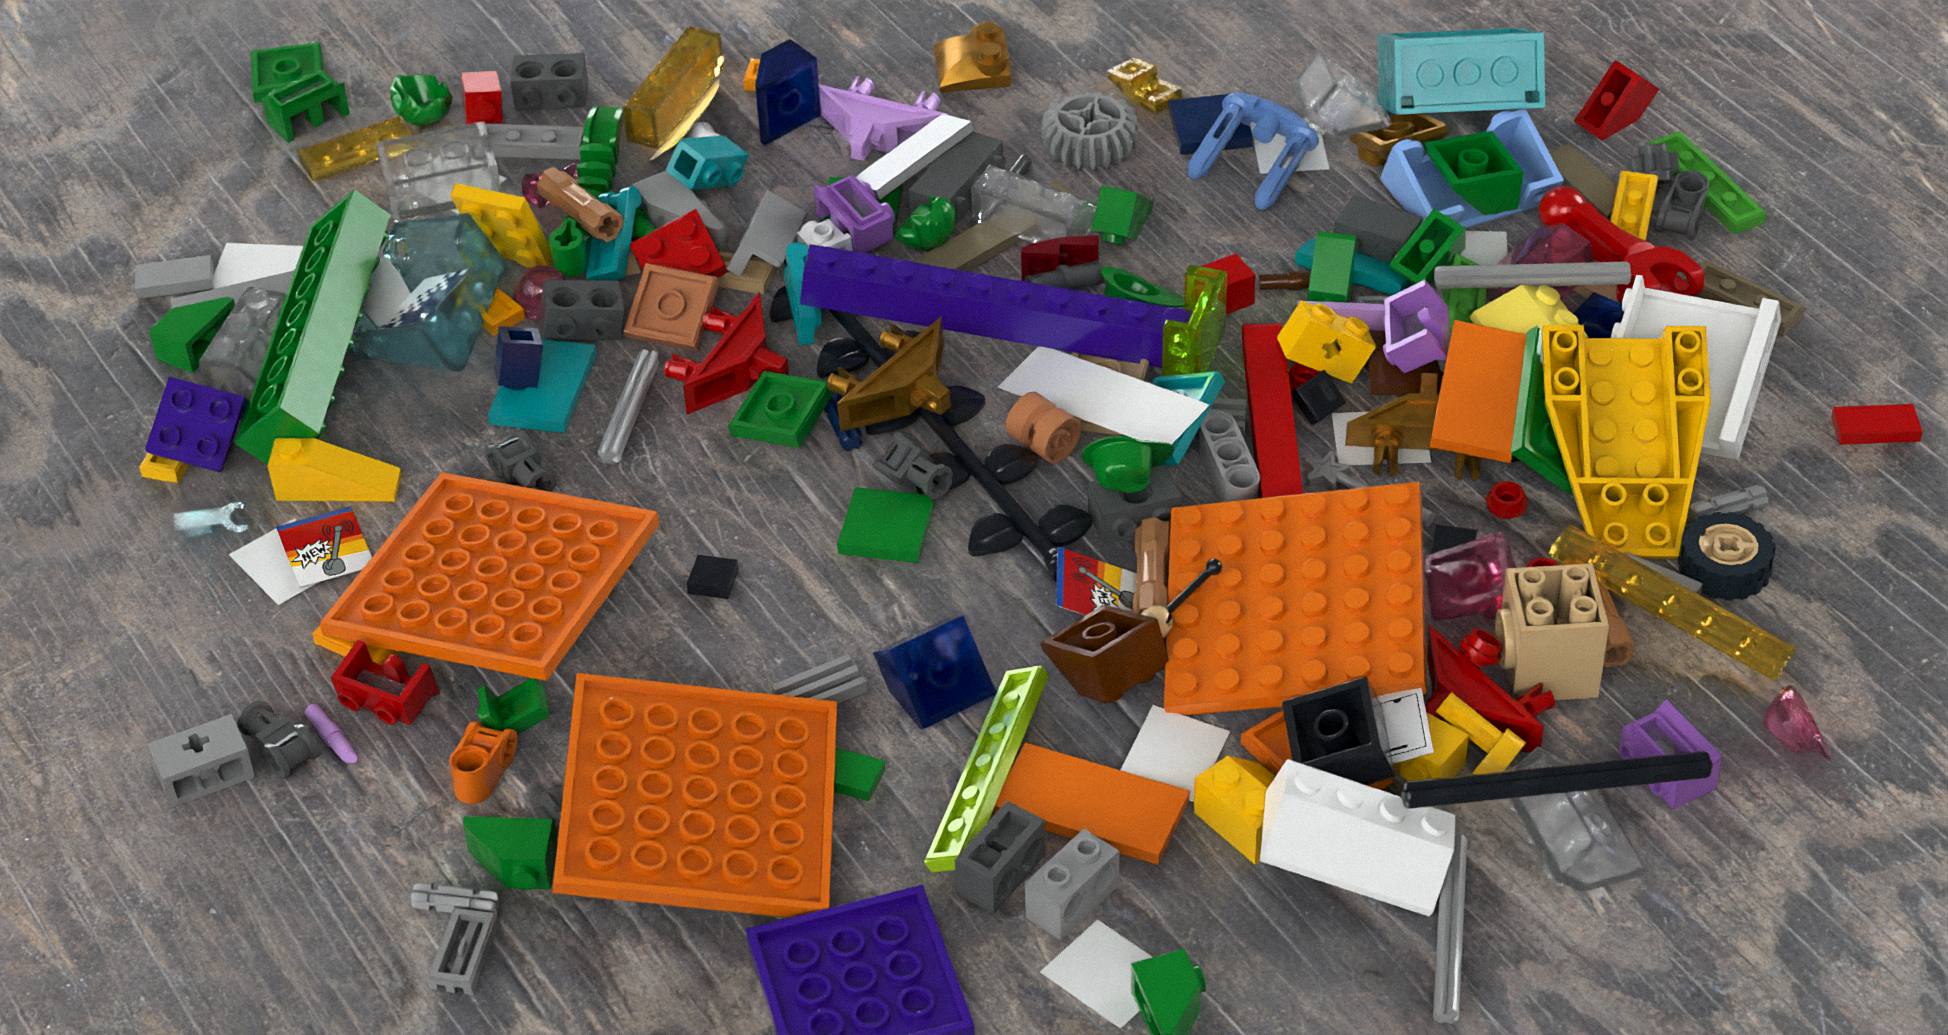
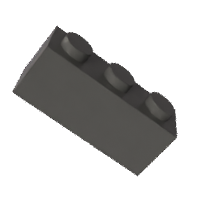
M973 131L940 155L908 189L910 215L921 203L931 206L928 197L935 196L946 198L952 202L955 209V224L958 220H962L972 204L977 199L982 198L988 186L1002 175L1006 160L1003 157L1002 141Z

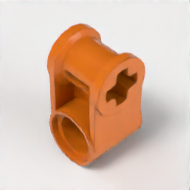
M471 721L463 738L449 759L454 792L459 801L476 804L483 802L492 795L505 769L509 767L515 757L518 744V735L515 730L507 728L502 732L485 728L478 721Z

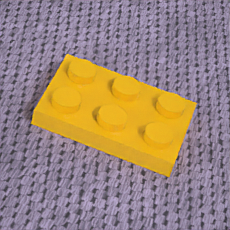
M455 183L450 197L481 254L492 260H501V258L513 260L529 268H534L535 266L550 268L552 263L550 246L525 197Z

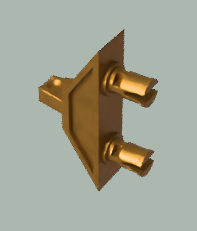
M942 316L916 337L898 328V326L890 324L891 332L883 330L880 336V345L896 354L865 380L861 381L842 367H838L839 376L833 373L830 374L827 381L828 389L843 396L837 402L841 432L907 416L919 407L940 415L951 407L950 390L943 386L942 381L938 379L944 350Z
M1421 374L1420 393H1408L1347 422L1345 446L1374 447L1372 470L1376 475L1380 476L1383 460L1388 462L1390 477L1398 473V448L1447 451L1429 447L1439 399L1437 394L1438 374ZM1455 452L1454 476L1461 480L1464 466L1468 464L1471 481L1478 479L1481 475L1480 457Z

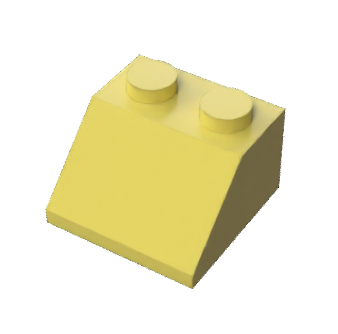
M1520 285L1473 311L1470 316L1474 324L1527 334V331L1535 326L1542 328L1543 325H1579L1578 318L1567 309L1560 299V294L1547 285H1540L1539 287ZM1584 331V338H1588V335Z

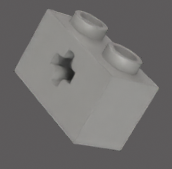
M232 714L147 744L156 774L171 808L255 778L248 749Z

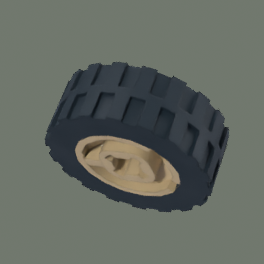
M1713 512L1711 515L1699 516L1698 520L1691 521L1688 524L1687 530L1684 529L1678 558V570L1680 574L1703 583L1701 593L1708 595L1710 598H1721L1724 601L1747 599L1750 595L1760 593L1761 588L1766 587L1769 583L1776 546L1772 542L1773 537L1771 533L1767 532L1761 523H1756L1748 516H1740L1732 512Z

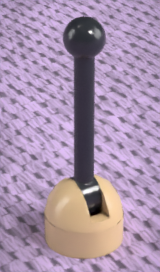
M1215 558L1210 559L1206 563V569L1168 606H1150L1141 613V615L1157 618L1163 639L1169 634L1173 626L1171 613L1211 575H1218L1222 571L1221 561Z

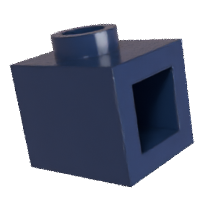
M499 326L494 364L498 386H504L510 390H524L526 387L538 388L543 349L538 328Z

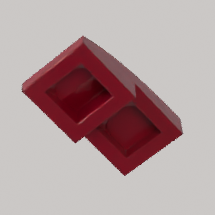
M1099 235L1059 237L1022 247V281H1024L1025 276L1055 271L1056 266L1064 264L1072 267L1098 260L1099 263Z

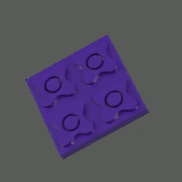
M923 885L745 929L747 943L776 1035H975L973 1020Z

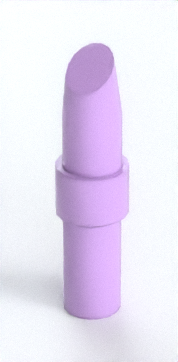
M318 704L309 705L305 709L304 714L316 728L322 741L328 747H331L344 762L355 763L358 760L357 754L346 739L343 730L328 717Z

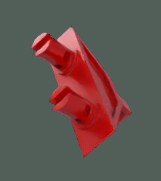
M760 291L737 317L732 313L719 310L713 306L710 307L711 314L705 313L703 318L704 330L724 336L704 361L696 363L694 360L681 357L675 353L672 354L673 361H666L664 367L665 377L685 382L683 390L687 415L750 390L763 371L789 375L788 359L776 354L766 346Z
M1428 624L1426 657L1432 696L1425 705L1426 712L1450 724L1436 711L1452 692L1502 733L1508 728L1526 743L1520 751L1540 756L1544 726L1534 717L1555 706V698L1551 690L1542 694L1543 683H1539L1516 699L1510 697L1481 671L1476 664L1464 656L1465 649L1462 646L1455 647L1434 627Z

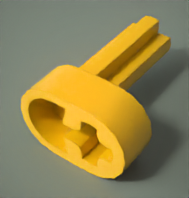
M1452 692L1436 711L1454 727L1469 734V739L1487 752L1472 772L1473 774L1504 772L1526 743L1508 728L1502 733Z

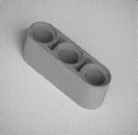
M1220 410L1208 412L1199 428V456L1219 501L1230 502L1259 499L1260 474L1234 417Z

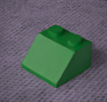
M1493 131L1424 142L1425 152L1453 191L1483 215L1499 214L1504 211L1518 209L1524 172Z

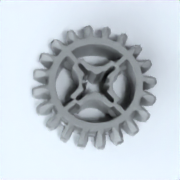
M1086 90L1085 94L1078 95L1072 92L1069 98L1060 96L1058 103L1049 104V110L1044 112L1042 118V126L1040 127L1041 139H1043L1046 153L1052 155L1053 161H1063L1064 167L1076 165L1078 170L1083 167H1090L1092 171L1098 166L1108 169L1109 163L1120 164L1122 158L1130 157L1131 150L1136 149L1139 122H1137L1134 108L1127 106L1125 99L1116 100L1115 94L1105 96L1102 94V91L1091 94Z

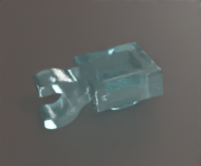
M232 502L224 507L173 514L175 529H186L187 537L211 534V525L218 524L224 525L232 532H244L250 528L249 524L237 525L232 521L231 515L236 509L246 508V503Z

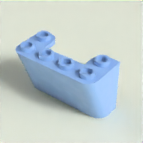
M1526 109L1513 112L1510 110L1502 111L1491 119V124L1487 128V131L1495 133L1524 172L1518 209L1504 211L1499 214L1483 215L1453 191L1425 152V148L1420 141L1406 139L1394 145L1380 177V181L1406 212L1422 216L1424 221L1435 208L1465 227V229L1538 207L1543 195L1554 187L1562 186L1564 179Z

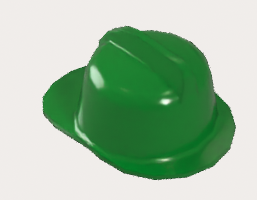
M1104 267L1101 270V276L1107 282L1103 296L1166 307H1184L1187 304L1185 298L1179 294L1148 283L1126 270L1115 267Z
M1124 436L1107 437L1087 445L1082 451V460L1087 466L1093 468L1098 483L1104 489L1114 492L1138 493L1144 490L1150 483L1151 467L1168 460L1173 454L1174 447L1170 443L1162 441L1139 440Z

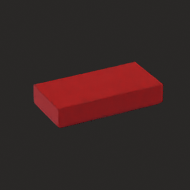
M1914 404L1833 407L1831 419L1839 445L1920 442L1922 428Z

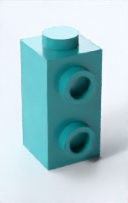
M724 135L679 139L665 171L690 190L736 186V183L745 172L744 166L749 158V154Z

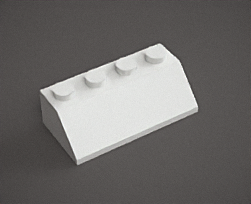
M1287 759L1266 790L1260 861L1430 917L1434 911L1454 852L1455 815L1433 807L1408 809L1404 807L1400 796Z

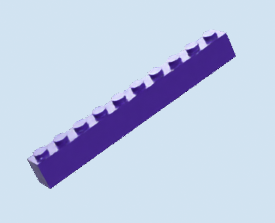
M813 244L809 246L803 270L800 304L927 327L942 316L944 330L1140 364L1141 359H1147L1149 366L1182 372L1185 371L1195 318L1194 311Z

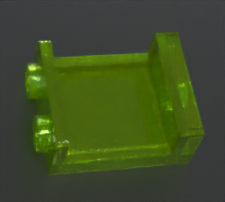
M1195 265L1188 266L1185 273L1184 310L1193 311L1187 323L1166 320L1163 325L1162 377L1208 372L1225 332L1226 271Z

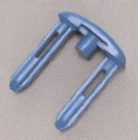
M1237 92L1231 93L1222 101L1223 111L1189 161L1188 175L1193 180L1206 176L1228 141L1232 138L1239 124L1243 123L1249 126L1251 122L1256 123L1252 134L1259 142L1270 143L1276 133L1286 137L1285 143H1287L1254 194L1256 208L1266 210L1275 204L1291 176L1299 167L1306 152L1317 147L1319 138L1313 125L1295 112L1257 96ZM1226 127L1220 138L1217 139L1216 137L1218 136L1222 128ZM1290 156H1292V159L1287 165V167L1283 169L1282 167L1286 163L1287 159Z

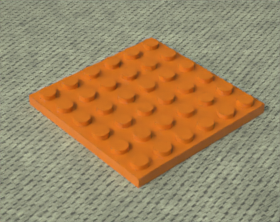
M441 472L319 622L323 636L356 642L359 639L367 645L547 681L660 525L658 512Z
M1420 482L1171 508L1168 605L1206 569V563L1210 559L1220 560L1223 568L1218 575H1211L1171 613L1173 626L1166 636V651L1169 661L1165 664L1164 709L1166 713H1178L1185 716L1283 707L1282 701L1366 676L1377 697L1422 688V693L1427 694L1422 492Z
M576 673L552 893L788 918L829 908L837 701Z

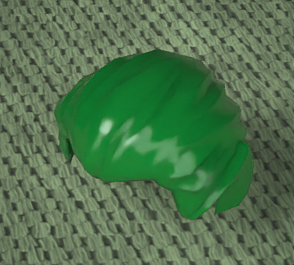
M425 74L398 75L393 79L390 88V100L395 112L404 121L409 122L413 126L417 125L420 127L437 124L450 111L453 95L450 93L447 83L441 81V84H439L436 76Z
M929 196L928 199L931 206L921 203L902 226L894 231V238L905 245L906 248H914L915 251L929 252L936 247L939 248L944 245L953 233L955 226V209L950 200L943 197Z

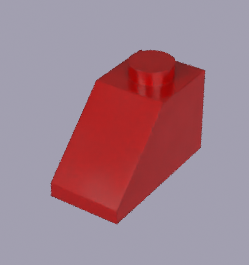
M1614 60L1574 122L1604 140L1638 121L1659 91V88Z

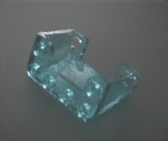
M469 213L394 223L382 252L402 276L410 293L426 278L470 268L472 270L436 309L423 311L417 323L377 330L379 327L362 309V317L354 327L351 335L354 338L351 348L358 356L365 359L460 372L465 368L484 322L482 317L485 312H488L504 272V259ZM399 240L402 241L405 248L403 259L400 258L397 250ZM362 327L366 329L365 332H361Z

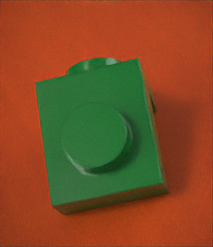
M530 678L499 697L486 685L477 689L480 704L477 707V713L486 728H493L502 732L509 728L519 734L550 716L544 686L537 679Z

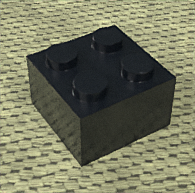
M1367 676L1282 701L1292 761L1364 785L1396 777L1382 705Z

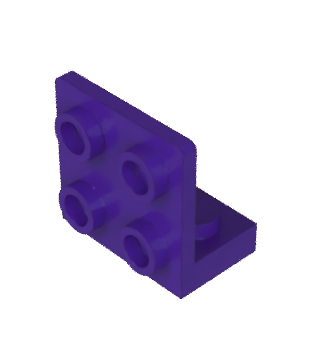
M169 377L145 450L155 456L215 472H222L239 420H243L249 401L245 396Z

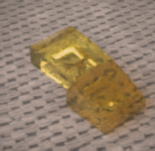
M1135 57L1107 71L1109 80L1125 96L1153 114L1157 115L1168 109V100L1183 99L1181 87L1158 79L1155 65Z

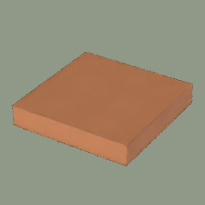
M645 263L623 330L624 335L627 338L698 352L704 334L703 318L705 313L710 314L711 312L710 307L713 305L720 284L718 278Z

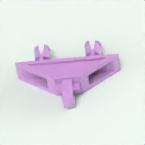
M856 76L847 91L816 84L818 113L850 142V156L857 160L864 161L873 150L882 152L892 151L941 114H946L936 111L940 106V99L934 92L926 99L925 91H922L914 105L911 106L870 96L875 87L868 77L860 84V78Z

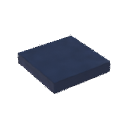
M1229 94L1168 100V111L1180 154H1192L1197 151L1223 111L1222 101ZM1240 123L1223 150L1252 147L1253 136L1250 126ZM1226 127L1222 128V130L1216 137L1217 139L1220 138Z

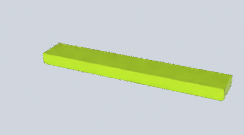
M1042 665L1006 671L924 861L931 873L955 870V859L988 823L1049 675Z

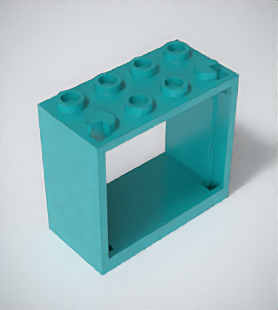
M1518 27L1377 34L1379 107L1394 114L1545 108L1544 32ZM1408 105H1412V106H1413V107H1403V108L1401 107V106H1408Z

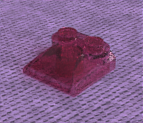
M1503 531L1423 557L1431 616L1434 622L1481 612L1486 618L1496 620L1497 611L1502 609L1506 569L1516 568L1509 543Z

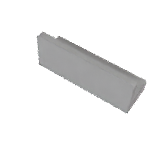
M767 190L752 215L727 270L740 277L752 254L780 268L786 258V248L793 242L806 212Z

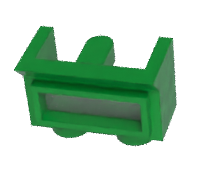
M325 71L305 75L299 81L282 89H275L267 97L262 98L267 123L288 143L295 140L290 117L305 111L306 119L313 126H319L324 121L321 103L327 101L343 117L350 115L344 82L338 84Z

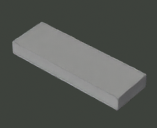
M481 124L474 145L476 156L581 160L579 149L580 146H583L584 127Z

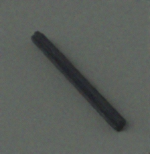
M1699 751L1406 781L1402 784L1401 798L1405 808L1414 809L1703 779L1711 775L1712 761L1707 752Z

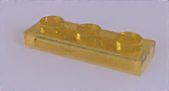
M396 116L298 150L300 163L312 181H316L356 166H362L381 157L396 154L401 150L413 147L414 142L411 132L401 118Z

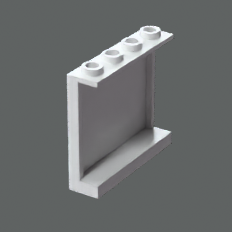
M1636 275L1632 289L1627 288L1622 301L1624 315L1621 323H1615L1611 338L1660 339L1665 326H1706L1711 404L1700 453L1738 460L1781 323L1779 301L1762 298L1760 308L1757 309L1645 288L1643 276Z

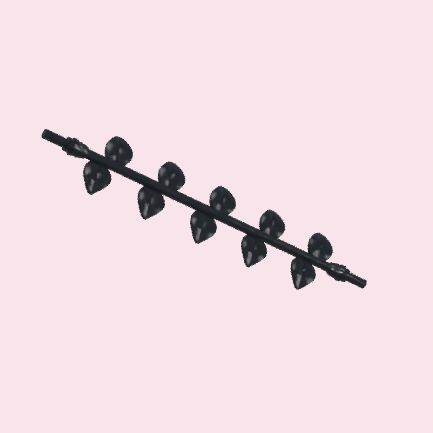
M786 285L781 287L773 298L770 310L772 322L793 319ZM828 309L853 339L836 338L827 342L820 352L817 375L819 377H829L831 373L839 375L838 367H842L847 372L855 371L865 366L869 361V357L879 368L896 353L888 348L883 347L882 349L852 313ZM903 330L911 334L913 337H916L921 333L914 330ZM963 386L946 387L950 390L951 407L942 415L919 407L910 415L865 426L866 433L869 435L892 432L910 426L918 419L919 414L953 453L942 452L929 456L934 460V464H944L951 468L953 475L949 490L965 483L971 474L1006 515L1001 513L986 514L974 523L968 544V553L971 556H984L1009 550L1017 546L1022 541L1024 535L1043 556L1048 571L1057 583L1058 547L1066 546L1079 540L1093 524L1091 515L1086 511L1070 505L1060 504L1045 510L1039 518L1037 526L1002 486L1015 483L1030 474L1038 464L1037 455L1031 450L1018 445L1003 444L994 447L988 453L984 465L951 426L968 421L985 406V397L978 391ZM933 479V481H932L935 485H937V484L939 483L938 481H936V480H934V479ZM917 486L916 492L924 494L923 489Z

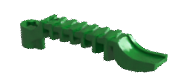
M593 106L585 122L583 146H580L579 149L581 163L577 164L578 178L575 180L597 199L600 194L609 192L613 188L612 179L616 176V164L619 161V144L626 115L625 107ZM569 214L564 217L562 227L555 229L549 236L554 271L563 277H575L586 270L592 235L584 230L581 224Z

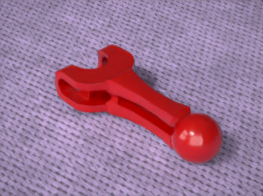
M1557 186L1547 191L1541 198L1538 214L1541 223L1546 229L1555 234H1564L1565 241L1578 246L1598 262L1630 263V283L1617 285L1615 294L1619 302L1622 303L1626 289H1632L1636 275L1643 276L1645 288L1693 297L1700 295L1704 287V271L1698 263L1682 251L1669 247L1653 246L1650 242L1635 237L1617 227L1600 214L1590 202H1586L1578 190L1569 186ZM1679 271L1686 276L1689 284L1677 275Z

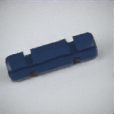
M834 392L824 411L828 414L827 417L836 436L840 438L839 442L842 448L846 451H851L853 448L859 449L863 444L859 427L840 431L837 402L843 396Z

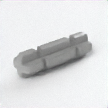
M1754 485L1744 488L1743 492L1737 490L1709 498L1708 502L1702 500L1692 503L1688 510L1690 520L1696 521L1699 516L1711 515L1713 512L1737 513L1736 515L1748 513L1751 508L1753 511L1765 508L1769 501L1766 489L1762 486Z
M417 882L414 884L411 892V903L415 909L431 910L432 906H435V911L452 913L454 907L498 913L500 896L494 890L480 889L479 893H475V888L439 884L437 889L434 888L433 883Z

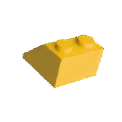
M1226 756L1195 777L1194 813L1253 864H1257L1260 862L1266 790L1276 776L1259 762Z

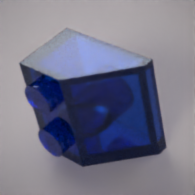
M791 39L761 53L755 90L760 142L763 145H767L820 117L821 105L817 58Z
M963 615L945 618L873 652L889 692L920 729L934 725L997 694Z

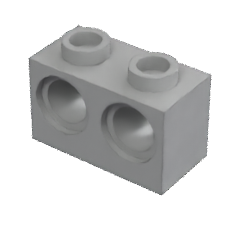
M1081 830L1025 882L1026 918L1061 941L1119 886V850L1088 830Z

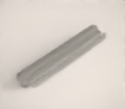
M643 349L637 355L597 451L599 461L603 465L608 463L614 466L622 456L659 365L658 353L654 350L648 351Z

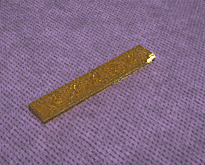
M1571 524L1552 545L1548 556L1564 565L1593 563L1598 584L1773 681L1779 678L1797 649Z

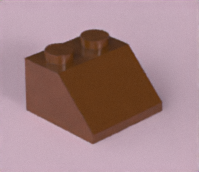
M1102 605L1040 642L1044 653L1077 693L1081 696L1098 700L1101 703L1117 701L1123 697L1125 691L1137 684L1152 680L1155 677V673L1165 668V664L1169 661L1157 618L1107 605Z

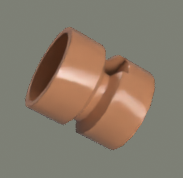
M1029 392L1023 395L1011 408L1006 420V431L1009 436L1024 446L1030 447L1034 453L1047 462L1055 464L1063 461L1073 452L1079 442L1082 425L1078 419L1063 409L1057 408L1054 403L1041 394Z

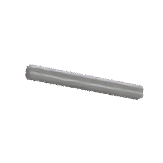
M1628 262L1438 266L1434 271V283L1438 289L1518 287L1520 285L1628 284L1631 280V266Z
M1462 834L1455 835L1454 852L1439 894L1433 1018L1439 1024L1445 1022L1454 1024L1458 1021L1467 859V838Z

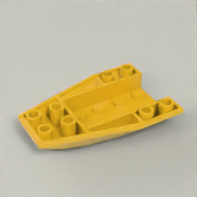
M1543 325L1542 349L1545 405L1592 553L1597 558H1622L1624 553L1628 552L1642 559H1677L1711 404L1706 326H1665L1660 339L1584 338V325Z

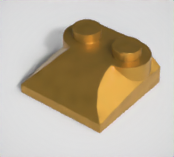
M989 21L981 22L970 30L969 35L949 38L934 44L940 93L1011 87L1008 49L1005 32L1001 26Z
M1424 113L1394 114L1349 128L1350 142L1357 145L1359 159L1367 161V164L1370 166L1385 164L1392 147L1400 141L1406 139L1420 141L1424 146V142L1441 140L1448 133V125Z

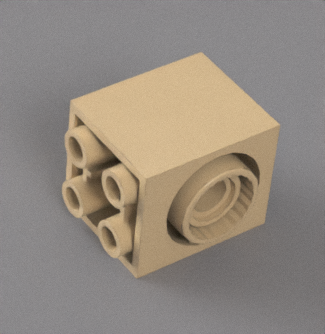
M1593 563L1507 568L1502 609H1499L1496 614L1495 637L1503 644V648L1500 651L1502 658L1499 664L1505 670L1511 697L1516 699L1518 696L1534 688L1535 685L1543 683L1542 694L1551 690L1555 700L1599 698L1609 624Z

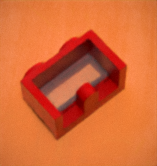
M359 639L330 677L337 693L338 701L345 708L354 712H358L361 707L373 711L378 719L389 725H395L397 721L411 725L429 698L440 694L430 665L422 663L412 677L408 675L403 660L397 655L390 654L383 665L372 662L366 643Z

